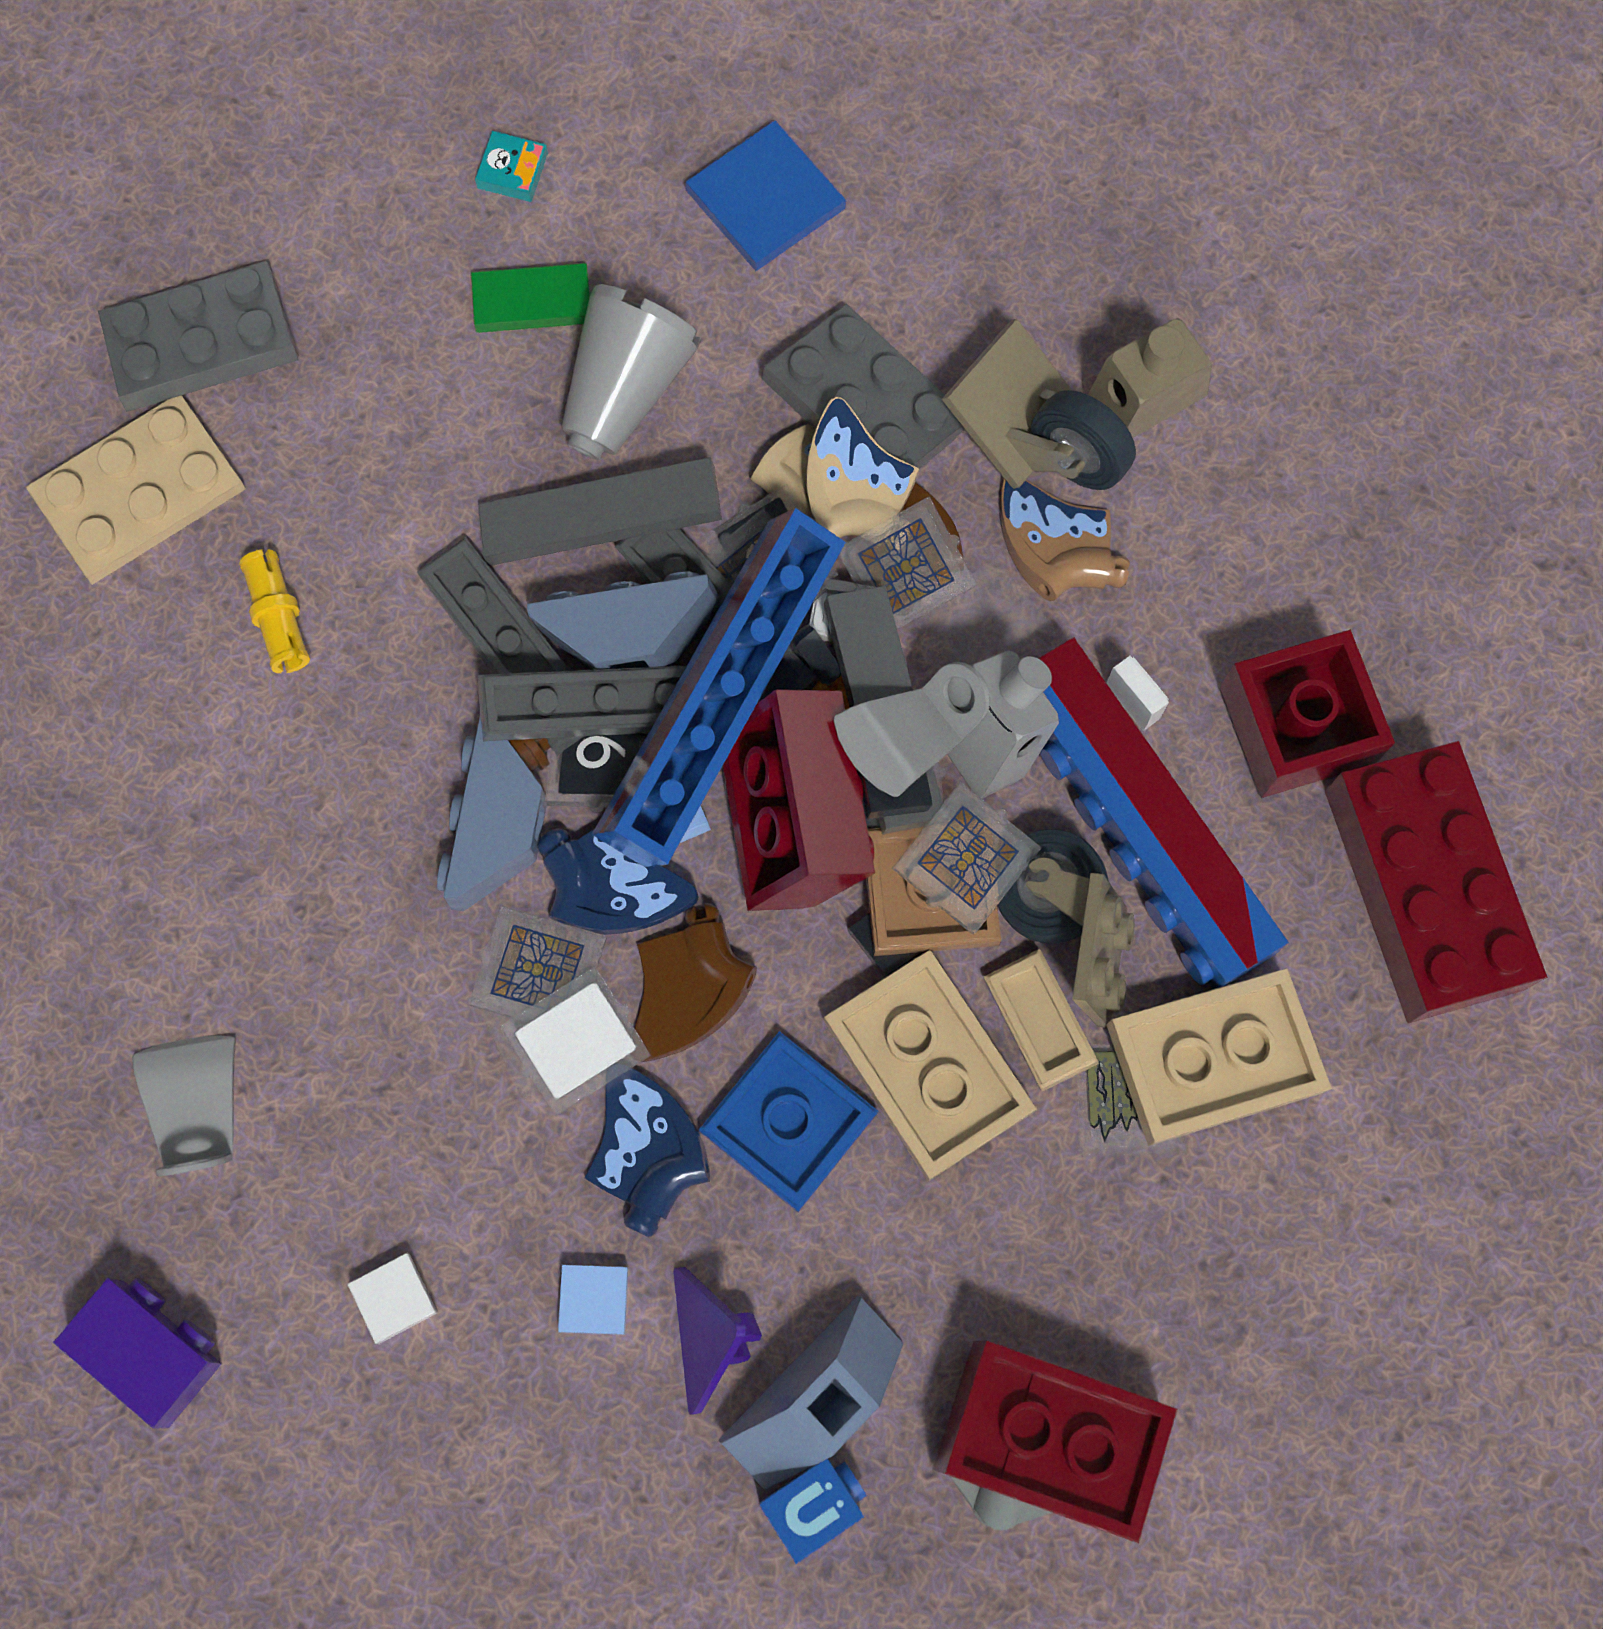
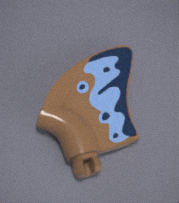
M1004 478L1000 498V518L1004 539L1017 569L1027 583L1041 597L1048 601H1055L1070 588L1091 587L1104 589L1105 585H1110L1114 588H1122L1126 585L1129 575L1127 569L1130 561L1125 556L1111 555L1110 510L1081 507L1064 502L1027 480L1020 487L1012 488Z

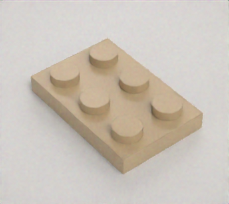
M182 395L168 399L26 486V489L92 585L246 489Z
M931 950L824 1017V1023L928 1182L1037 1110Z
M1288 969L1118 1017L1106 1024L1148 1146L1316 1096L1332 1089Z

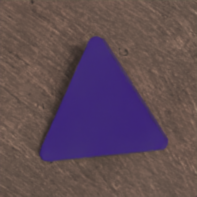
M686 1267L674 1268L673 1275L688 1413L692 1415L702 1413L729 1364H739L749 1360L751 1355L746 1342L760 1341L762 1334L754 1314H735Z

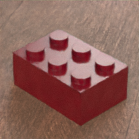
M775 690L756 704L723 764L747 911L815 907L875 874L873 863L874 844L868 834L862 803L863 784L860 776L857 774L856 767L851 762L838 739L834 723L835 716L845 711L842 691Z

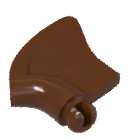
M704 904L703 909H696L695 906L689 908L685 914L688 928L637 945L644 973V995L632 1040L637 1048L630 1054L636 1061L647 1062L661 1059L700 1043L720 1029L736 1013L752 987L757 967L739 959L733 954L729 945L725 924L719 922V910L712 904Z

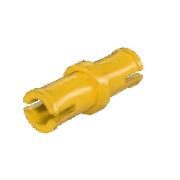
M268 549L265 553L267 558L265 563L263 551L256 550L243 556L239 562L253 603L249 609L250 618L253 625L261 629L270 659L271 670L281 674L284 670L281 662L284 661L286 673H292L304 668L310 661L296 620L300 612L296 598L287 592L277 553Z

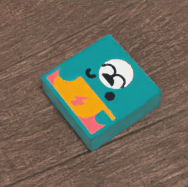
M492 131L475 178L477 189L532 202L548 156L547 144Z

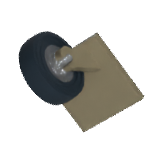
M1018 319L1009 321L941 399L1012 488L1020 487L1033 471L1058 472L1070 481L1085 488L1106 490L1116 485L1125 476L1136 457L1133 437L1124 422L1099 400L1082 392L1072 391Z
M1041 830L1028 834L1012 845L1019 852L995 883L998 908L1010 926L1030 940L1056 944L1068 942L1081 936L1072 1000L1098 1027L1107 1028L1106 1024L1112 1020L1113 1011L1121 1012L1125 1003L1126 977L1124 974H1119L1122 950L1129 951L1133 944L1135 930L1133 913H1127L1128 908L1122 901L1121 896L1116 893L1108 881L1107 871L1102 859L1084 839L1062 830ZM1010 847L1006 852L1015 850ZM1005 853L1003 857L1010 861L1015 853ZM1001 859L997 871L1000 873L1008 863Z

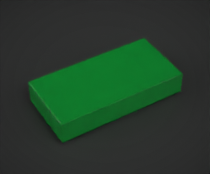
M587 263L471 272L476 333L584 324L590 298Z

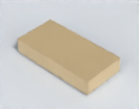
M1040 949L984 976L1041 1092L1098 1065V1060Z

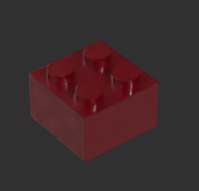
M1351 629L1234 663L1220 686L1261 798L1338 776L1342 772L1375 764L1395 744Z

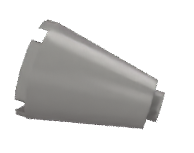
M605 284L595 285L589 298L561 427L566 434L571 436L567 443L570 448L595 460H600L603 452L615 455L691 359L701 342V337H695L697 331L694 327L679 316L645 298L642 304L630 301L627 303L622 302L626 290Z

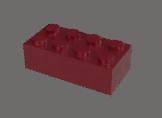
M1459 741L1342 772L1326 789L1325 794L1407 1024L1525 991L1548 978Z

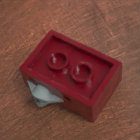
M987 1340L973 1341L933 1470L950 1476L972 1508L978 1521L995 1530L1004 1531L1017 1524L1054 1513L1139 1543L1178 1409Z

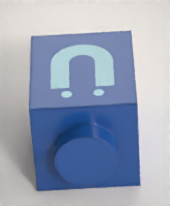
M826 1459L808 1468L761 1500L759 1506L794 1562L798 1564L864 1518L856 1503L867 1495L845 1461L833 1468L830 1461Z

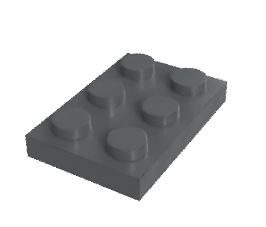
M268 261L98 311L118 397L126 412L298 361L281 299Z
M847 304L765 365L762 380L815 430L829 401L835 397L843 398L879 446L889 454L919 469L945 449L965 430L941 400L945 394Z

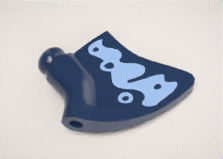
M557 828L544 834L538 842V851L545 857L543 864L556 888L555 901L549 913V918L572 929L602 935L638 931L671 919L691 908L698 901V892L691 883L660 865L648 867L640 865L593 836L594 830L577 840L571 841L567 831Z
M621 1063L612 1064L606 1074L605 1132L601 1147L585 1179L609 1194L631 1204L630 1210L624 1217L625 1227L651 1237L656 1234L660 1219L666 1220L675 1201L683 1190L694 1185L710 1182L708 1157L696 1125L671 1094L642 1073Z

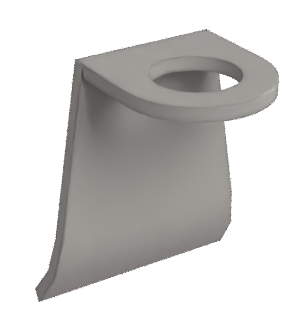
M952 662L939 669L923 688L853 706L836 715L834 723L842 747L860 773L879 790L893 797H899L919 777L960 744L984 719L989 710L990 695L985 680L975 668L963 662ZM954 677L965 680L973 690L974 705L969 712L958 710L948 697V684Z
M209 1035L152 1046L132 1056L133 1069L140 1096L163 1163V1167L156 1169V1176H167L210 1168L233 1160V1071L236 1044L234 1037Z

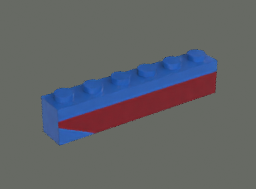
M797 508L768 521L592 833L593 836L644 867L666 865L670 862L843 549L845 541Z
M1073 637L1038 658L1047 665L1051 672V684L1043 693L1058 713L1059 724L1040 752L1041 757L1048 770L1056 779L1061 780L1066 777L1079 795L1075 799V806L1088 827L1092 830H1097L1101 827L1114 846L1110 850V857L1119 873L1127 881H1132L1136 878L1150 899L1145 901V907L1155 925L1164 933L1172 930L1186 951L1181 953V960L1190 976L1200 985L1208 982L1211 988L1215 990L1228 986L1276 955L1289 943L1077 640Z

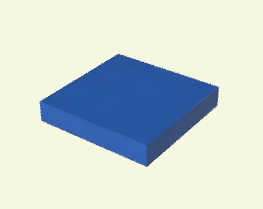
M776 120L685 182L686 192L755 271L761 269L846 208V199Z
M779 1031L700 1127L699 1132L799 1213L879 1111Z

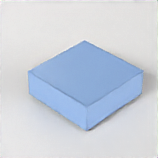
M562 1265L558 1332L625 1335L629 1268Z

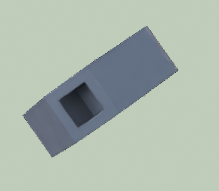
M677 572L665 577L664 582L646 585L625 581L610 584L605 588V591L581 595L572 591L556 592L548 595L546 601L527 604L528 616L543 635L590 670L670 667L678 661L719 610L720 598L708 575L700 576L694 572Z
M481 717L479 718L476 736L468 735L465 739L461 760L462 772H468L464 795L455 794L449 819L450 831H456L452 854H443L437 877L438 891H445L444 899L451 910L465 911L536 862L538 842L541 838L548 803L542 786L508 740L483 741Z
M857 1295L718 1441L764 1489L832 1457L880 1407L903 1347L902 1341L871 1307Z

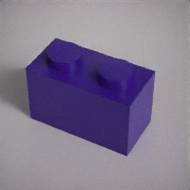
M135 1277L129 1285L125 1281L107 1278L53 1343L152 1428H169L221 1366L222 1363L209 1353L215 1342L203 1330L187 1319H184L179 1326L159 1311L166 1303V1300L139 1278Z

